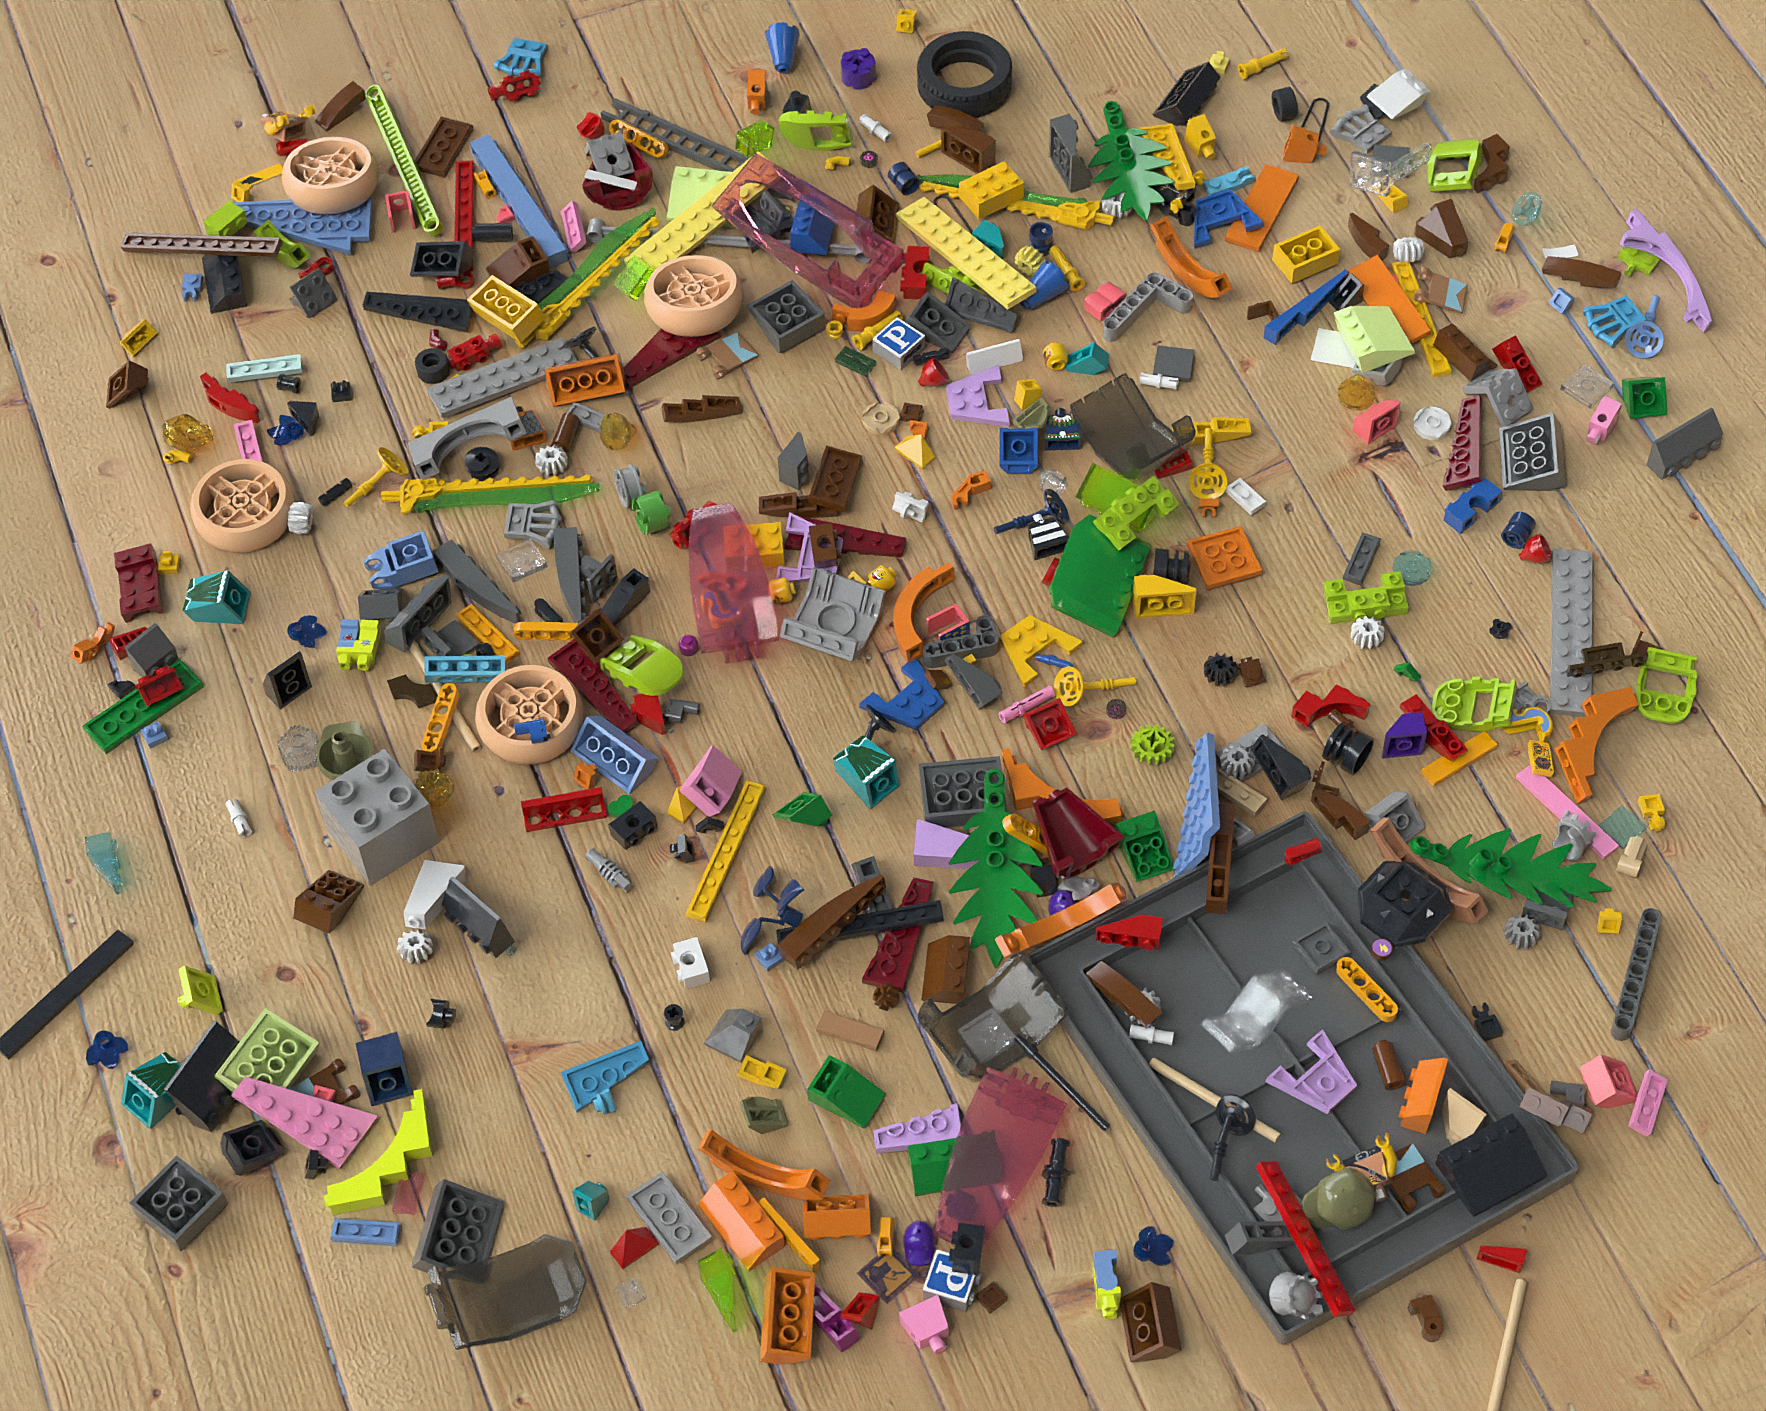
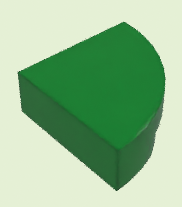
M1410 662L1398 664L1393 669L1399 676L1404 675L1410 678L1409 681H1419L1421 675Z

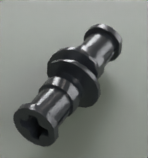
M1052 1138L1049 1164L1045 1165L1042 1171V1177L1046 1179L1045 1198L1042 1199V1204L1049 1207H1060L1062 1204L1060 1196L1061 1189H1063V1176H1069L1071 1173L1069 1170L1064 1169L1070 1141L1063 1138Z

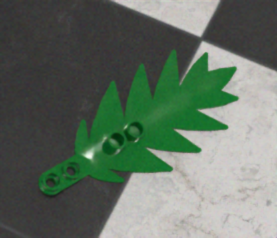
M1108 101L1103 108V113L1109 134L1102 136L1094 144L1095 147L1103 146L1093 156L1088 164V168L1110 163L1093 180V183L1096 184L1117 178L1105 191L1101 199L1107 200L1125 192L1121 200L1120 212L1124 213L1134 208L1137 214L1147 221L1150 213V204L1165 202L1162 196L1149 186L1174 183V180L1147 170L1168 166L1172 162L1143 155L1164 150L1166 146L1140 137L1139 135L1148 133L1146 130L1137 128L1126 129L1120 105L1116 101Z
M991 769L985 774L984 812H980L969 819L963 826V829L979 827L960 845L948 863L951 866L979 860L949 890V894L980 888L962 907L953 924L956 925L982 915L973 932L969 948L973 950L985 943L994 968L998 967L1003 956L995 938L1016 930L1009 915L1030 924L1037 922L1031 910L1011 889L1038 895L1043 894L1037 884L1019 866L1012 862L1017 861L1039 867L1042 866L1033 849L1028 844L1007 833L1003 827L1004 817L1011 815V813L1005 812V776L999 769ZM992 776L998 777L997 783L991 781ZM992 796H996L998 798L997 803L991 802Z
M1510 828L1493 833L1467 848L1466 846L1472 837L1471 834L1457 840L1449 849L1441 843L1432 844L1423 836H1417L1410 841V848L1416 855L1447 866L1450 871L1467 883L1472 882L1471 877L1508 899L1513 897L1505 883L1539 905H1542L1543 902L1534 887L1570 908H1574V905L1562 891L1596 903L1597 900L1589 892H1610L1612 890L1599 880L1587 876L1596 866V863H1577L1558 868L1571 849V843L1552 849L1531 861L1541 834L1522 841L1504 854H1502L1503 849L1512 831Z

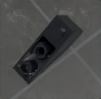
M633 568L620 580L601 609L613 625L617 624L650 592L648 577Z

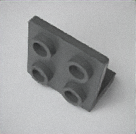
M456 620L438 632L436 630L432 631L428 626L421 630L424 644L436 656H462L474 650L478 645V642Z
M1534 887L1543 904L1539 905L1527 898L1521 917H1525L1528 914V919L1535 918L1536 923L1562 930L1569 907ZM1562 891L1566 895V897L1571 901L1573 895L1565 891Z

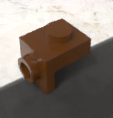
M1251 656L1240 659L1241 663L1237 664V669H1240L1244 687L1265 682L1259 658L1253 660Z
M439 747L437 752L416 750L414 753V771L438 774L441 768L445 767L446 755H444L443 747Z

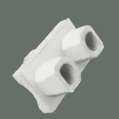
M897 492L892 510L899 512L902 519L910 517L923 523L929 502L924 499L918 501L908 492L903 494Z

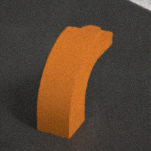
M878 290L874 301L863 308H851L834 304L832 320L847 324L848 331L862 332L867 326H874L895 311L896 294Z

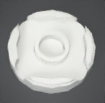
M1437 407L1420 409L1415 414L1413 420V428L1416 433L1428 440L1444 438L1449 434L1452 424L1449 414Z

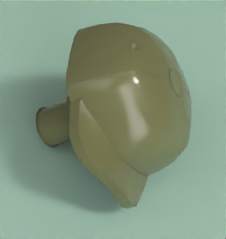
M355 721L326 726L322 731L321 742L316 749L317 763L321 773L332 780L372 757L371 741L364 734L361 725Z
M1348 1167L1324 1177L1318 1183V1186L1306 1193L1302 1200V1207L1311 1227L1319 1229L1334 1226L1340 1230H1348L1370 1219L1375 1204V1191L1372 1182L1363 1173Z

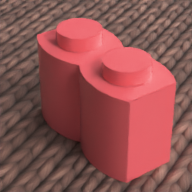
M1111 282L1102 284L1097 292L1089 294L1085 298L1084 310L1099 321H1103L1126 298V293Z

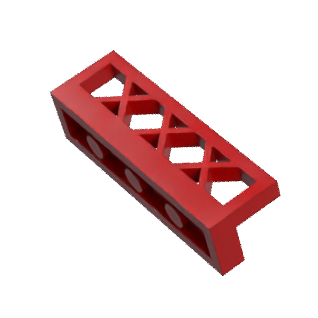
M602 787L521 801L526 832L607 818ZM601 805L602 812L592 813L589 811L592 806ZM577 809L581 811L577 817L568 815L572 810ZM558 813L561 815L558 820L552 821L549 819L551 814ZM538 817L541 820L538 824L529 825L528 818Z

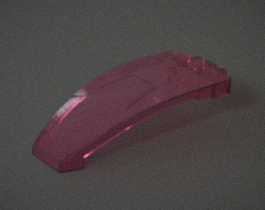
M732 503L693 509L689 537V577L701 654L723 651L726 664L730 660L727 650L735 649V658L738 662L741 661L739 648H743L744 658L749 660L747 647L754 646L756 658H761L759 645L779 641V633L768 579L756 544L745 522Z
M987 1067L964 1116L950 1156L938 1210L935 1215V1236L951 1243L952 1232L957 1231L958 1222L985 1226L983 1245L988 1241L991 1233L1011 1208L1035 1171L1067 1103L1046 1093L1050 1083L1045 1082L1040 1090L1035 1088L1038 1082L1037 1077H1033L1030 1085L1026 1083L1030 1076L1028 1073L1023 1076L1021 1081L1016 1079L1018 1069L1015 1067L1010 1076Z

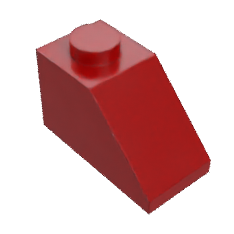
M633 695L634 703L631 704V710L633 715H637L638 723L661 735L666 734L658 695Z

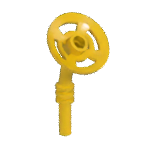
M1211 428L1205 429L1204 464L1195 467L1189 476L1190 490L1198 498L1216 499L1224 493L1227 487L1226 473L1221 467L1212 463L1214 460V449L1212 448ZM1195 474L1198 475L1196 480L1198 486L1196 487L1194 485ZM1220 474H1221V476H1222V485H1221V487L1218 486V485H1219V482H1220V478H1219V475H1220ZM1203 489H1213L1214 493L1204 494L1201 491Z
M380 447L377 450V454L383 462L382 468L370 480L363 482L357 488V491L343 502L344 506L349 508L360 497L366 496L373 490V486L388 472L391 473L393 471L396 474L406 476L408 474L407 466L393 452Z
M1067 666L1062 668L1056 675L1054 692L1056 698H1060L1064 706H1074L1082 698L1084 690L1102 689L1104 691L1105 688L1106 690H1109V688L1112 690L1114 687L1136 685V677L1110 678L1109 680L1105 678V681L1101 679L1095 682H1084L1083 676L1077 668ZM1068 672H1074V675L1065 676ZM1061 683H1065V684H1064V690H1065V694H1064V695L1062 694V691H1061ZM1069 698H1076L1074 701H1068Z

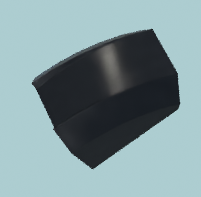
M262 1119L224 1132L220 1142L222 1154L234 1170L235 1175L238 1176L250 1173L284 1153V1146L275 1132Z

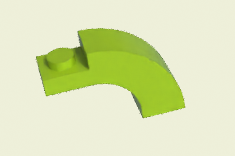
M269 219L254 231L258 237L280 238L283 241L278 256L274 258L288 267H299L311 256L300 242L293 243L287 240Z

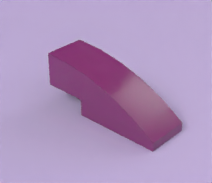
M815 1284L813 1320L832 1343L843 1352L859 1340L856 1328L849 1321L841 1318V1309Z

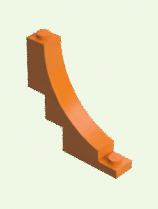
M1631 687L1589 696L1581 704L1586 716L1576 718L1568 726L1573 739L1563 741L1555 748L1577 804L1584 803L1593 795L1591 786L1587 781L1595 774L1594 753L1602 730L1607 723L1620 716L1630 714L1638 706L1637 697Z
M1010 748L1002 749V764L1015 810L1032 808V803L1039 797L1048 799L1049 794L1055 789L1040 780L1026 763L1017 764L1016 756L1011 754ZM1080 798L1111 826L1121 822L1124 817L1123 806H1119L1117 798L1107 800Z
M1119 883L1109 884L1082 901L1042 920L1020 927L1012 933L1000 935L995 938V941L1004 958L1031 953L1052 940H1056L1127 903L1129 900L1126 897V890Z

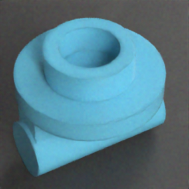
M610 1089L603 1090L595 1095L596 1099L593 1100V1104L597 1112L601 1111L604 1115L617 1110Z

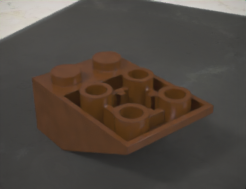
M534 236L516 242L486 267L490 277L493 275L512 288L519 286V283L523 281L528 283L536 280L537 276L550 272L548 259Z
M328 870L295 898L293 919L329 934L342 922L364 888V884Z

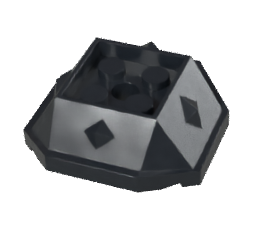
M1383 861L1358 888L1357 892L1360 923L1380 938L1390 941L1393 948L1426 942L1452 912L1447 887L1414 863ZM1401 898H1407V899H1409V900H1408V901H1404V900H1402Z

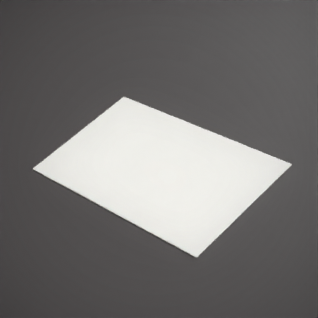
M1318 329L1311 360L1353 368L1356 361L1341 334L1337 331Z

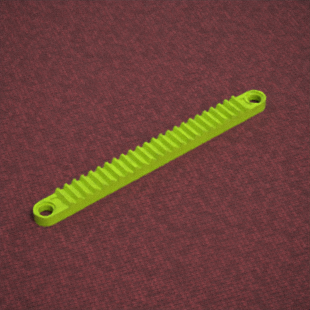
M372 85L366 90L365 97L407 191L409 190L410 199L423 229L428 235L436 236L443 230L438 210L428 192L429 190L424 183V179L415 163L414 156L409 149L410 147L405 140V136L384 91L378 85ZM375 92H378L375 97H372ZM437 223L434 229H430L432 224Z

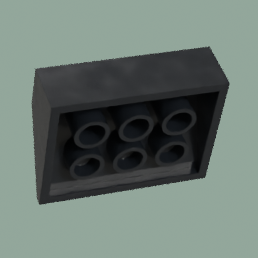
M217 1021L211 1023L164 1089L193 1126L209 1132L214 1130L235 1100L232 1097L233 1092L215 1077V1074L240 1042Z
M1513 1113L1438 1152L1435 1163L1473 1217L1548 1176L1525 1129Z

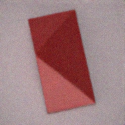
M647 1227L628 1229L611 1249L610 1254L623 1270L657 1247L659 1242Z
M859 1292L841 1313V1318L872 1330L880 1295Z

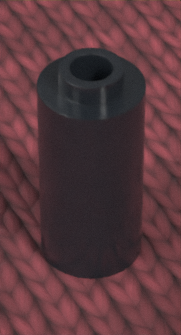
M476 223L475 227H472V238H475L476 242L513 241L512 223Z

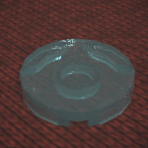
M1412 550L1404 551L1394 559L1392 571H1401L1405 585H1421L1429 579L1432 565L1430 560L1423 556L1424 554Z

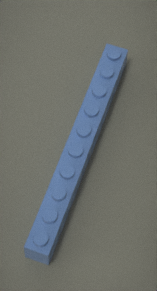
M488 134L471 141L472 156L480 168L486 171L496 192L504 204H507L516 222L526 237L534 236L548 259L549 269L567 262V253L569 251L566 244H562L557 231L554 232L550 220L545 219L542 208L537 207L535 198L530 196L527 186H523L519 174L514 173L512 164L507 162L504 152H500L496 140H492Z

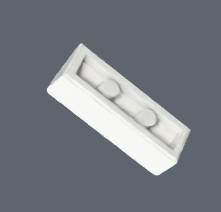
M1019 339L966 353V365L972 375L997 365L1002 367L1023 361Z

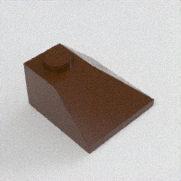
M130 360L108 379L106 407L111 408L137 393L142 387H145L149 381L148 369Z

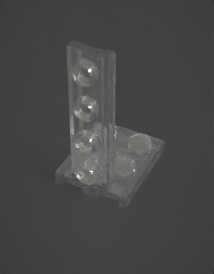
M1422 144L1392 164L1388 160L1358 151L1352 152L1350 186L1384 197L1390 195L1391 185L1428 163L1432 154L1431 144Z

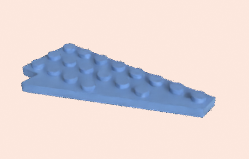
M372 196L360 206L336 214L311 213L299 208L291 200L233 202L245 210L248 222L245 224L246 226L259 228L269 219L283 236L302 241L306 244H313L351 255L352 242L370 241Z
M1208 732L1202 738H1198L1195 744L1197 751L1192 761V766H1194L1193 772L1189 777V783L1191 784L1186 794V800L1188 801L1183 811L1184 823L1179 832L1181 840L1176 848L1178 857L1173 865V869H1175L1174 878L1195 868L1208 855L1211 837L1220 829L1214 735Z

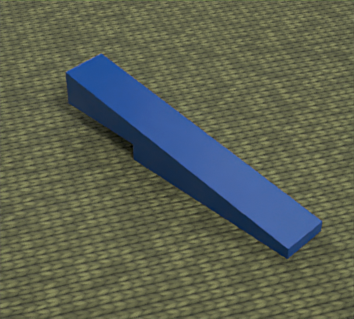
M1342 271L1265 325L1264 339L1276 345L1297 323L1304 327L1328 303L1330 298L1347 279L1349 271Z

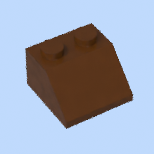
M600 608L591 612L569 632L594 664L624 640Z

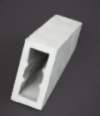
M424 860L404 910L405 927L426 929L443 909L441 904L450 878L454 876L460 883L465 884V865Z

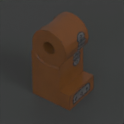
M1432 1295L1410 1300L1408 1311L1410 1316L1417 1314L1422 1327V1337L1428 1342L1439 1340L1443 1331V1323Z

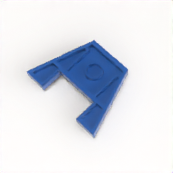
M1231 189L1197 199L1195 205L1194 249L1212 243L1208 233L1209 229L1241 219L1246 232L1264 227L1263 221Z
M915 659L901 667V672L912 680L907 687L888 703L872 692L859 703V708L866 710L865 705L868 704L884 718L913 730L919 729L944 707V701L937 690L931 687L924 675L925 671L918 660Z

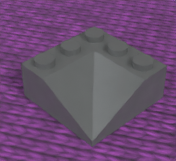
M1069 113L1050 119L1049 158L1069 192L1073 193L1089 188L1092 174L1090 169L1086 168L1083 158L1077 153L1076 143L1078 142L1077 130L1079 127L1077 121L1073 120Z
M793 280L747 305L768 341L779 353L784 352L825 328V314Z
M176 1155L129 1204L136 1216L179 1251H182L221 1212L228 1202L221 1190Z

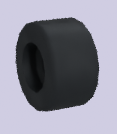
M1285 87L1273 90L1271 99L1277 119L1284 121L1296 118L1298 115V103L1293 89Z
M437 348L425 349L415 358L416 372L422 382L428 384L440 383L449 375L448 358L442 350Z

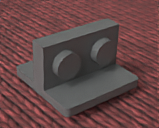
M763 191L757 211L779 228V230L792 227L794 217L779 199H774L768 191Z
M321 269L314 270L290 286L294 294L290 298L292 304L300 306L307 318L312 317L337 300Z
M612 554L602 563L588 555L581 559L584 580L589 588L590 600L593 603L602 598L605 591L617 581L615 557Z

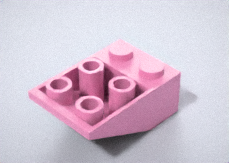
M712 745L679 791L710 817L720 813L731 798L742 771Z

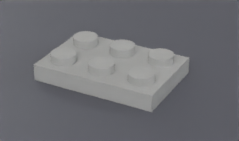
M1263 723L1216 751L1215 756L1220 762V756L1223 755L1224 749H1229L1231 744L1235 748L1239 744L1241 748L1248 747L1249 752H1252V746L1262 734L1284 749L1286 748ZM1255 756L1253 758L1255 764L1250 775L1245 774L1244 778L1239 775L1236 777L1242 783L1263 771Z

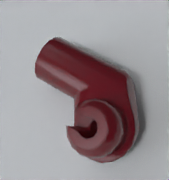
M430 330V346L442 351L446 350L448 344L439 337V330Z

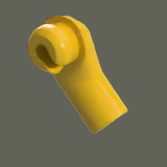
M834 156L827 158L825 168L827 170H834L835 165L849 166L850 157Z

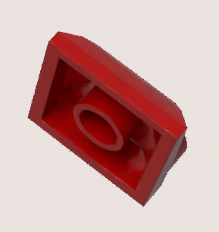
M1060 698L1023 715L1025 726L1031 731L1041 751L1077 735Z

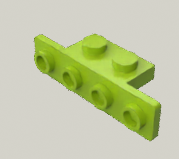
M928 262L924 264L921 274H927V283L947 294L952 277L959 279L976 290L979 288L975 282L954 266L941 270Z

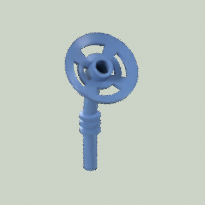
M1657 295L1653 296L1649 310L1645 313L1644 317L1647 321L1637 322L1632 325L1625 337L1627 349L1638 358L1652 357L1663 346V333L1659 326L1654 323L1656 318L1655 312L1660 301V297ZM1650 327L1654 328L1656 331H1654L1653 333L1650 332ZM1635 329H1637V331L1633 335V340L1630 341V336ZM1656 338H1659L1657 346L1652 350ZM1637 345L1640 348H1645L1646 353L1638 352L1633 347Z

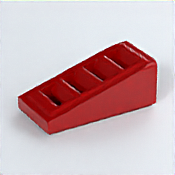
M1185 447L1150 462L1158 479L1194 468ZM1167 463L1170 464V466H1171L1170 468H1167V466H1166ZM1162 465L1164 470L1160 471L1158 466Z
M146 627L109 639L112 649L120 660L128 656L125 649L128 645L127 643L132 642L147 630Z
M1480 1246L1476 1259L1520 1273L1527 1250Z

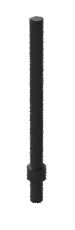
M1020 1034L1013 1039L1025 1051L1024 1054L1029 1059H1033L1104 1132L1110 1127L1084 1098L1038 1053L1039 1050L1033 1044L1030 1045Z

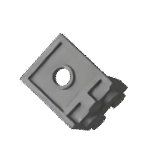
M621 131L586 142L583 149L585 156L591 155L597 172L616 177L634 173ZM608 156H614L617 159L616 164H609L607 162Z
M1491 369L1462 387L1465 394L1487 393L1501 427L1508 426L1533 409L1516 369ZM1510 396L1513 400L1511 406L1508 405V398Z

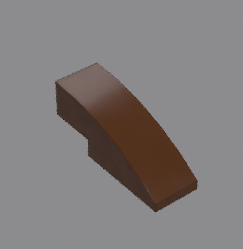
M354 81L349 83L324 107L315 120L316 123L325 131H329L354 114L353 108L366 100L364 89Z
M935 105L927 113L930 127H942L945 125L980 131L984 127V123L975 117L949 107Z
M1353 212L1350 213L1348 228L1356 244L1369 258L1378 255L1383 261L1388 255L1389 244L1379 238L1380 231Z
M1315 788L1312 791L1311 802L1335 830L1343 826L1354 840L1368 833L1370 821L1356 808L1341 798Z

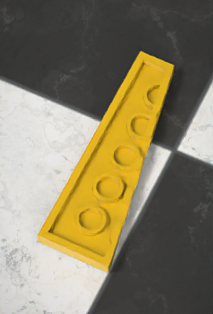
M1173 124L1138 128L1148 131L1145 135H1139L1140 137L1166 146L1164 150L1151 153L1154 157L1172 162L1171 165L1161 168L1170 179L1174 180L1173 185L1176 189L1188 190L1195 188L1194 177Z

